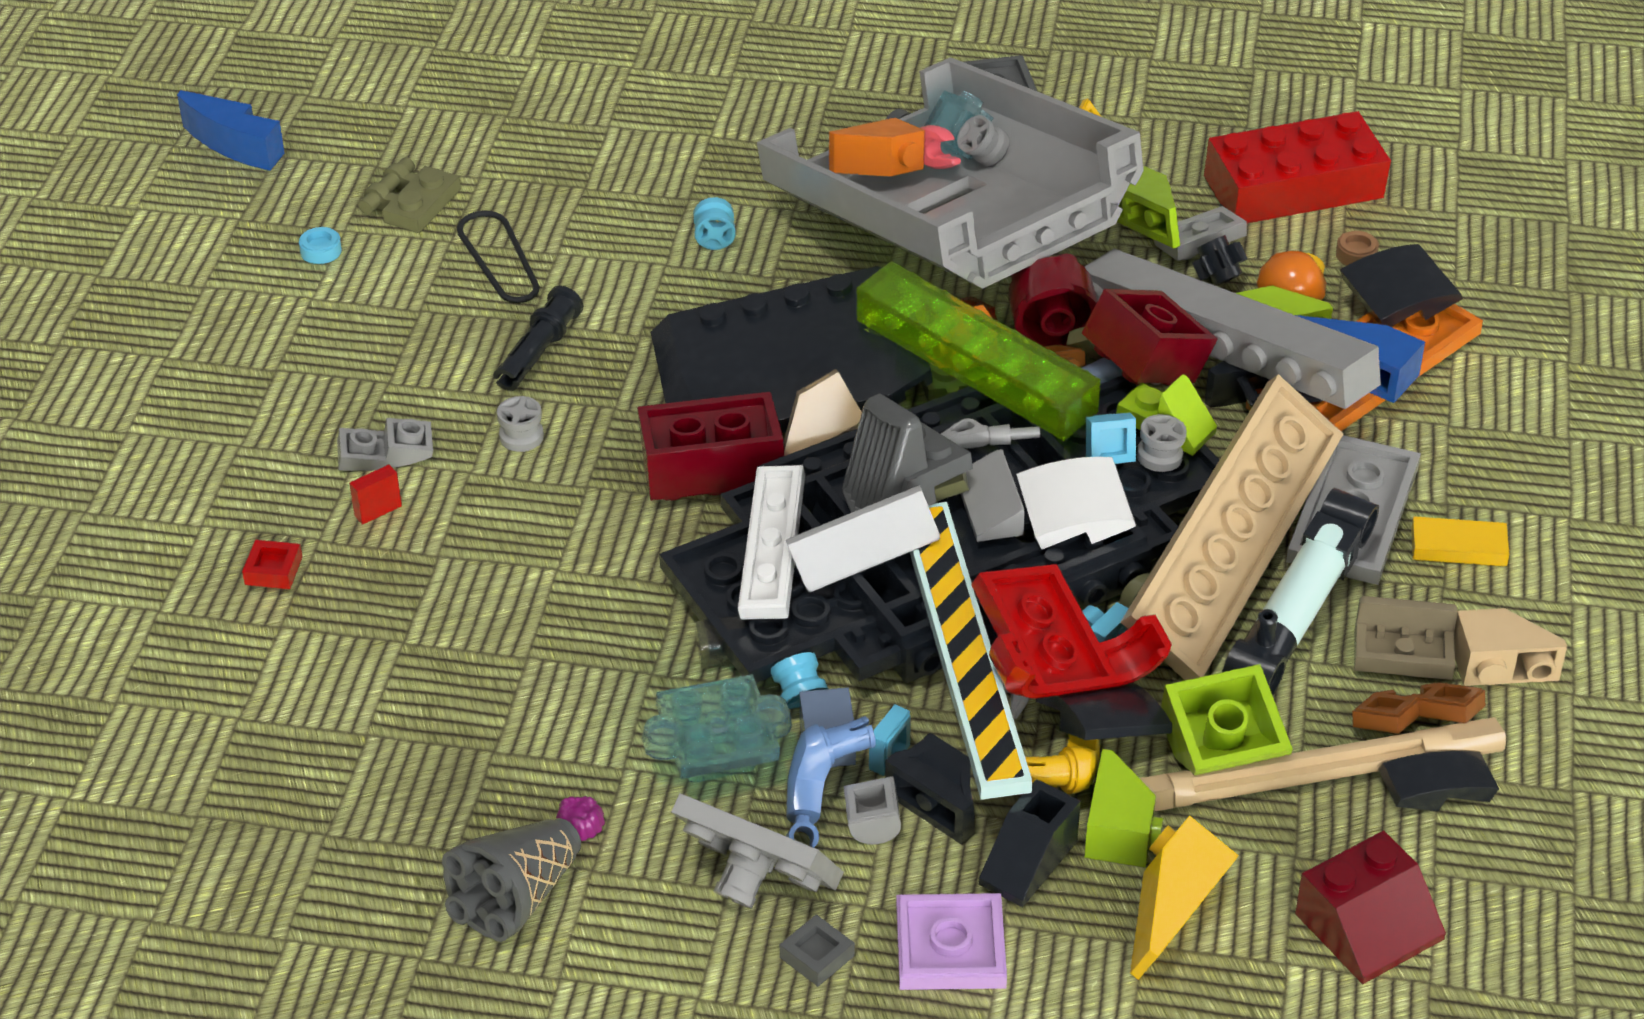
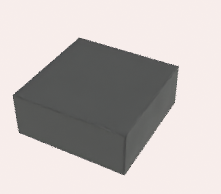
M816 914L779 944L780 958L819 987L855 956V943Z

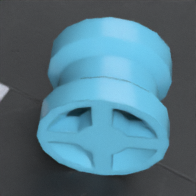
M718 197L707 198L699 202L693 211L695 239L698 244L710 250H720L729 246L736 236L734 210L731 204L725 199Z
M815 653L796 654L772 666V678L774 682L781 685L783 690L780 699L784 708H799V692L828 689L825 679L818 677L816 670L819 663Z

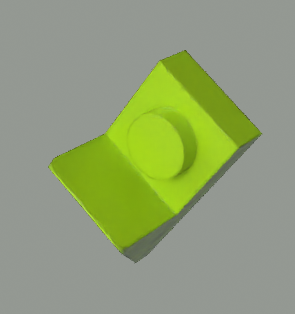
M1184 374L1164 392L1140 383L1117 405L1116 414L1130 412L1136 418V428L1139 430L1144 419L1152 415H1170L1179 419L1186 427V440L1181 447L1184 452L1194 455L1217 431L1215 421L1191 381Z

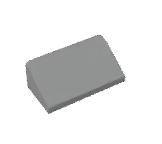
M1002 449L996 450L972 464L973 469L966 472L969 491L960 493L977 542L1023 535L1024 507Z

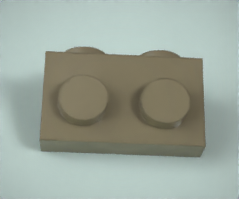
M1370 596L1360 597L1354 629V671L1452 680L1455 669L1454 630L1458 615L1457 606L1455 604Z

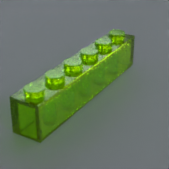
M890 261L857 287V321L1061 440L1065 441L1086 423V417H1091L1098 413L1101 379L893 261Z

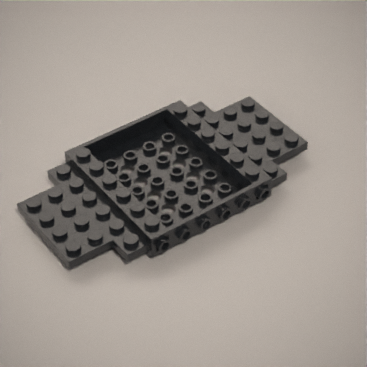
M1122 375L1057 400L1040 381L1022 379L1006 386L995 376L907 410L915 414L920 422L940 434L965 418L974 419L981 425H987L988 427L1009 424L1010 429L1039 426L1040 438L1011 440V445L987 444L986 446L976 448H964L971 452L972 464L996 450H1003L1024 507V531L1034 534L1016 474L1052 462L1086 457V417L1116 414L1118 403L1138 385L1128 381ZM1136 428V462L1115 464L1136 527L1093 544L1086 532L1045 549H1041L1038 541L1026 543L1018 540L1015 536L977 542L961 494L937 501V503L947 502L971 582L982 572L1057 564L1081 610H1084L1088 605L1097 606L1103 601L1122 594L1126 585L1133 578L1141 574H1150L1151 561L1162 555L1178 529V526L1168 515L1192 506L1220 459L1204 444L1194 455L1183 451L1181 464L1172 471L1159 472L1150 470L1140 464L1137 459V448L1142 439L1140 437V430ZM857 429L757 466L803 465L805 483L798 534L851 513L844 498L842 487ZM755 481L721 494V508L734 525L659 554L662 571L749 686L772 677L771 668L776 663L790 656L806 652L815 653L816 658L835 651L858 681L893 668L907 684L943 669L910 552L813 592L807 591L795 564L788 618L740 619L738 603ZM976 595L992 646L998 635Z

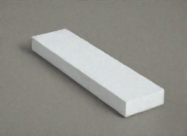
M803 465L757 467L738 603L740 619H783L789 616L795 562L786 540L799 533L805 483Z

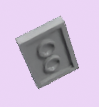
M681 793L671 813L686 823L683 831L699 839V844L726 855L728 850L731 851L719 882L717 881L713 891L724 898H731L732 902L752 909L756 900L755 896L767 873L772 872L774 866L775 870L789 876V881L813 892H817L819 885L836 891L844 871L818 849Z

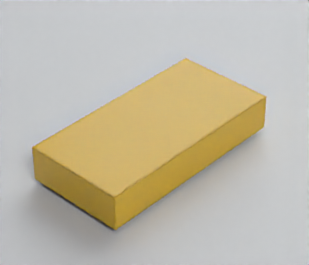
M1413 516L1411 526L1413 560L1507 566L1510 555L1507 523Z

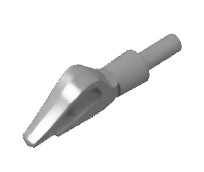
M965 418L952 425L941 435L963 448H976L986 446L987 444L1011 445V440L1040 438V428L1038 426L1010 429L1009 424L988 427L987 425H981L974 419Z

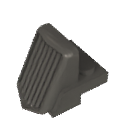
M880 393L868 398L863 406L843 481L842 491L848 508L852 513L919 485L928 506L937 503L934 486L973 469L971 452L923 424L915 414Z

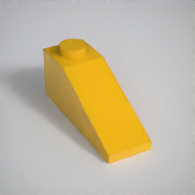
M1190 815L1177 831L1168 825L1149 848L1156 857L1143 873L1130 974L1137 980L1142 977L1239 856Z

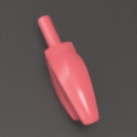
M936 125L920 127L925 130L924 165L933 169H948L961 163L960 158L944 154L941 150V142L955 139L949 130Z

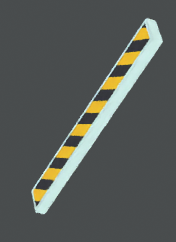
M947 502L935 503L929 506V509L940 533V539L911 551L910 555L980 799L1032 793V778L1002 680L989 656L991 644L974 589L971 586L972 582Z

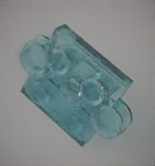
M753 674L656 692V707L659 715L653 716L646 721L642 742L646 754L658 760L674 759L681 779L687 778L689 782L707 781L746 773L754 770L758 764L778 761L780 746L777 739L784 737L790 732L792 728L791 714L784 698L771 694L760 695Z

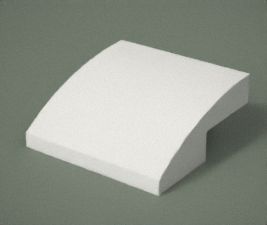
M1112 457L1067 459L1034 467L1016 474L1032 528L1041 549L1085 532L1093 544L1136 527Z

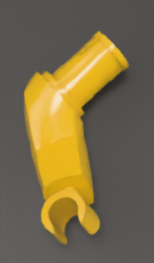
M1068 734L1066 747L1058 755L1044 757L1025 756L1032 783L1038 779L1052 787L1060 786L1067 794L1087 790L1092 784L1099 768V739L1083 740Z

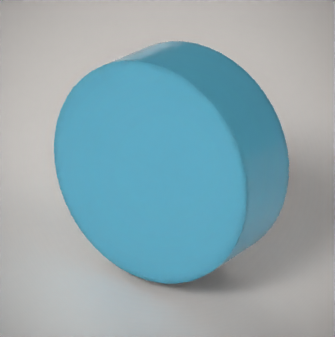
M312 228L304 232L299 238L301 257L306 262L312 264L332 262L342 252L340 235L331 228Z

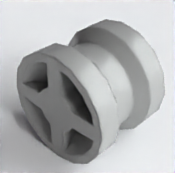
M976 115L967 120L960 128L957 144L963 152L973 155V158L981 165L991 166L1000 161L1005 155L1009 146V137L1001 128L993 126V123L986 117Z
M515 396L506 399L498 406L497 420L501 426L499 438L502 446L508 450L515 452L529 451L539 446L543 441L544 432L543 426L540 423L542 411L540 404L536 400L526 396Z
M1162 414L1152 415L1144 419L1140 429L1142 440L1137 448V459L1140 464L1150 470L1159 472L1172 471L1179 467L1183 458L1181 446L1186 440V427L1184 423L1175 417Z

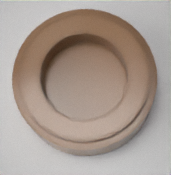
M1346 232L1337 240L1336 257L1342 264L1347 266L1361 258L1377 253L1379 242L1367 232Z

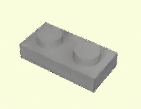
M1221 206L1179 221V247L1173 249L1154 240V244L1177 261L1188 260L1199 254L1197 251L1198 247L1218 237L1226 235L1230 243L1247 236V224L1244 219Z

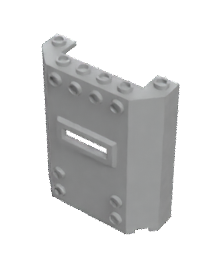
M951 57L919 71L924 108L900 118V120L919 128L926 125H936L949 130L955 139L941 142L940 146L944 154H950L961 159V163L955 167L933 169L924 165L922 170L891 177L834 173L829 170V150L808 160L799 156L795 130L792 128L757 142L763 180L822 212H826L980 288L990 286L1031 266L1038 259L1049 257L1115 225L1123 211L1118 205L1130 184L1136 186L1144 171L1140 132ZM976 115L986 117L993 123V126L1001 128L1009 137V146L1005 155L1000 161L991 166L981 165L973 158V155L963 152L957 144L960 128L967 120Z

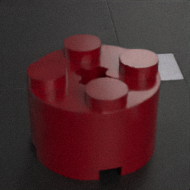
M1066 253L1057 257L1041 258L1036 260L1031 266L1011 275L1012 281L1008 289V300L1017 338L1024 347L1030 349L1029 346L1033 348L1051 345L1067 346L1069 331L1085 327L1097 303V297L1089 272L1083 265L1078 263L1075 256Z

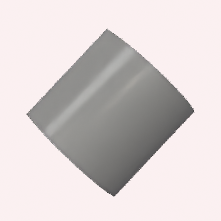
M893 776L844 786L848 826L854 839L864 844L873 845L888 842L899 834L901 820L896 784Z

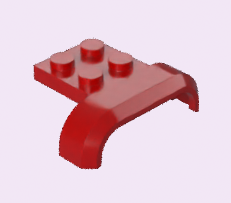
M1057 564L982 572L977 575L971 584L998 635L990 648L989 656L1006 690L1011 694L1027 698H1043L1123 686L1135 682L1154 671L1169 655L1172 643L1156 614L1142 616L1124 633L1110 640L1099 642Z

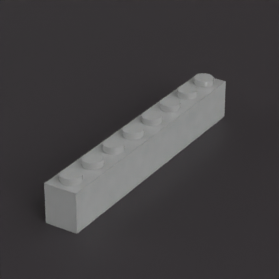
M1115 248L1084 266L1092 278L1097 301L1104 289L1163 291L1218 338L1209 355L1211 357L1270 380L1279 374L1295 390L1343 409L1348 408L1381 385L1379 348L1374 344Z

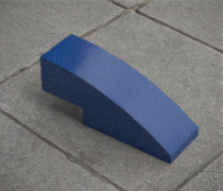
M180 90L177 94L183 127L208 148L227 158L271 171L285 154L280 121L254 116L251 104Z

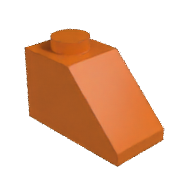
M891 118L829 131V170L842 174L890 177L924 169L925 130L900 119Z

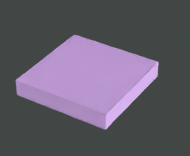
M1001 893L896 895L899 990L1007 988Z

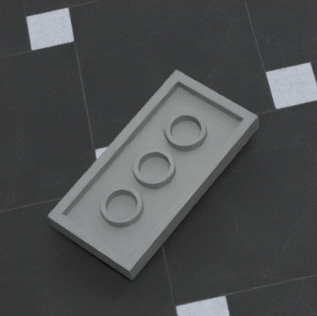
M1343 435L1308 495L1288 548L1286 562L1292 564L1302 547L1303 533L1317 511L1320 512L1329 492L1335 487L1379 505V514L1372 534L1364 547L1359 548L1358 558L1346 576L1378 585L1419 467L1421 453Z

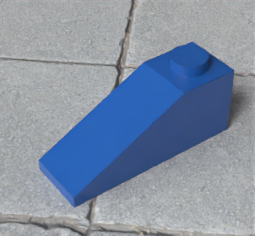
M1295 315L1378 346L1381 385L1371 391V394L1395 403L1420 374L1425 341L1387 325Z

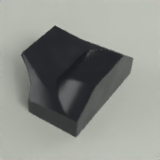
M928 733L910 749L897 751L885 760V778L894 777L899 804L961 845L975 834L974 803L970 787L971 764L967 755L934 734Z

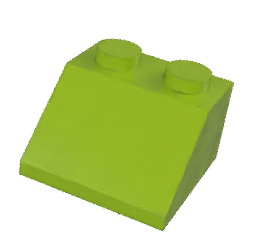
M1260 664L1165 685L1161 708L1172 722V733L1166 735L1174 757L1194 775L1292 754V745Z

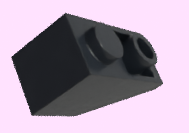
M1036 779L1032 783V793L1023 794L1009 810L979 876V885L994 893H1001V897L1023 908L1077 843L1081 801Z

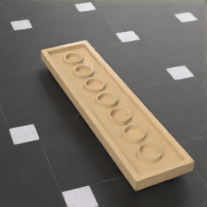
M1279 374L1265 385L1121 620V623L1129 629L1140 617L1156 614L1172 643L1169 655L1164 662L1184 680L1203 677L1343 436V433Z

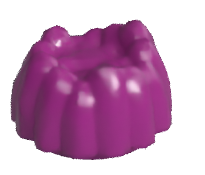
M571 796L564 798L559 804L556 819L561 818L570 822L577 830L581 841L594 838L597 833L602 831V826L605 825L604 813L592 797Z

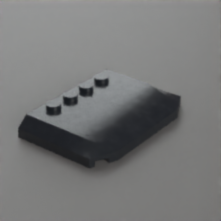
M879 266L845 274H835L819 280L792 284L780 289L753 293L741 298L710 303L702 307L668 314L650 332L665 403L771 392L782 433L787 431L797 391L835 369L839 372L861 412L868 398L880 393L895 403L900 404L906 400L905 392L922 381H924L925 387L933 383L930 364L901 274Z

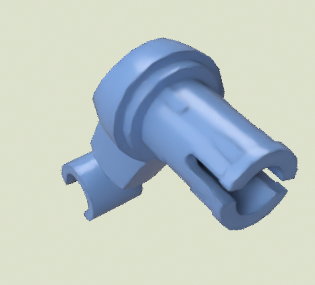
M866 716L828 729L814 724L801 733L795 747L787 779L786 816L790 822L795 824L788 831L786 837L794 839L795 832H804L810 839L809 846L814 848L818 844L819 832L813 824L820 818L824 784L835 762L834 759L876 746L873 728L871 725L866 726L869 724Z

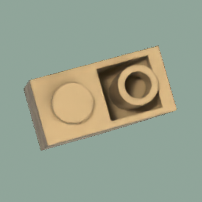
M836 369L797 391L784 438V456L858 428L862 412Z
M1506 608L1457 611L1458 615L1454 630L1455 661L1463 686L1560 680L1567 650V644L1564 639Z

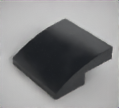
M1419 244L1403 245L1382 250L1340 269L1343 281L1377 323L1390 327L1417 312L1427 320L1463 299L1459 290Z
M1134 682L1112 688L1036 698V702L1060 711V731L1083 740L1172 733V722L1165 711L1148 692Z

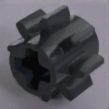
M1226 235L1198 247L1197 251L1200 259L1192 262V265L1199 280L1210 278L1214 286H1219L1242 275L1243 272L1239 263L1248 260L1240 241L1229 244Z

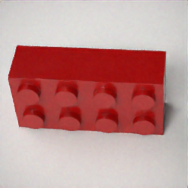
M1356 111L1210 137L1208 139L1204 177L1219 203L1244 219L1247 224L1382 199L1385 195L1391 159L1360 112Z

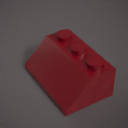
M771 392L637 407L650 501L661 499L673 501L681 497L704 494L721 495L754 482L757 466L784 456V439Z

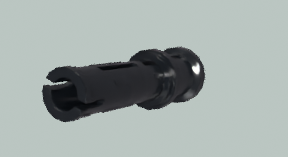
M558 285L553 287L548 293L547 303L544 307L536 309L530 316L528 331L511 350L504 362L494 371L493 378L498 379L500 377L496 382L498 386L507 391L516 390L525 375L545 352L548 345L561 340L566 334V325L571 319L577 318L582 313L584 307L582 299L574 290Z

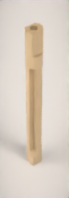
M1493 717L1467 723L1417 730L1412 733L1301 751L1199 775H1194L1191 771L1184 770L1140 779L1156 795L1155 811L1190 806L1194 803L1379 772L1378 769L1382 763L1415 754L1438 751L1481 752L1484 755L1501 752L1506 746V735L1497 719Z

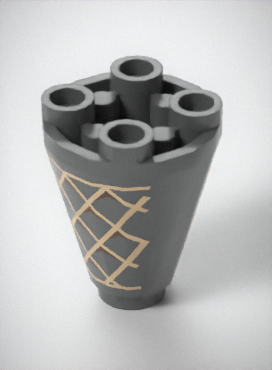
M547 819L471 839L453 847L442 857L443 877L449 896L445 901L448 915L457 924L464 925L467 923L485 937L493 938L498 942L507 940L520 931L576 859V854L581 849V839L577 830L565 819Z

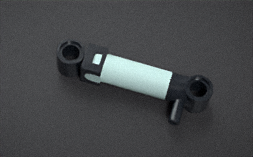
M1335 487L1329 492L1320 512L1317 511L1303 533L1300 551L1263 610L1259 612L1257 620L1245 639L1240 638L1232 647L1222 672L1260 664L1272 696L1275 694L1282 680L1286 664L1337 580L1344 581L1358 558L1359 548L1364 547L1371 536L1378 518L1379 505Z

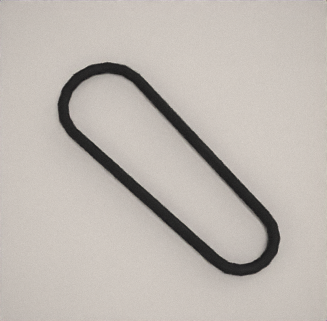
M486 210L476 211L463 217L457 225L458 236L500 297L511 303H523L537 296L540 289L538 281L509 221L502 214ZM484 216L500 220L533 285L532 292L521 297L507 295L464 234V224L469 220Z

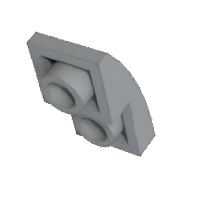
M386 418L384 431L362 428H339L337 438L338 470L373 471L388 464L392 468L431 458L433 454L431 421Z

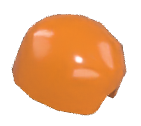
M1293 250L1276 253L1268 259L1259 271L1257 279L1258 288L1273 285L1319 300L1325 297L1327 283L1323 273L1314 259L1304 252Z

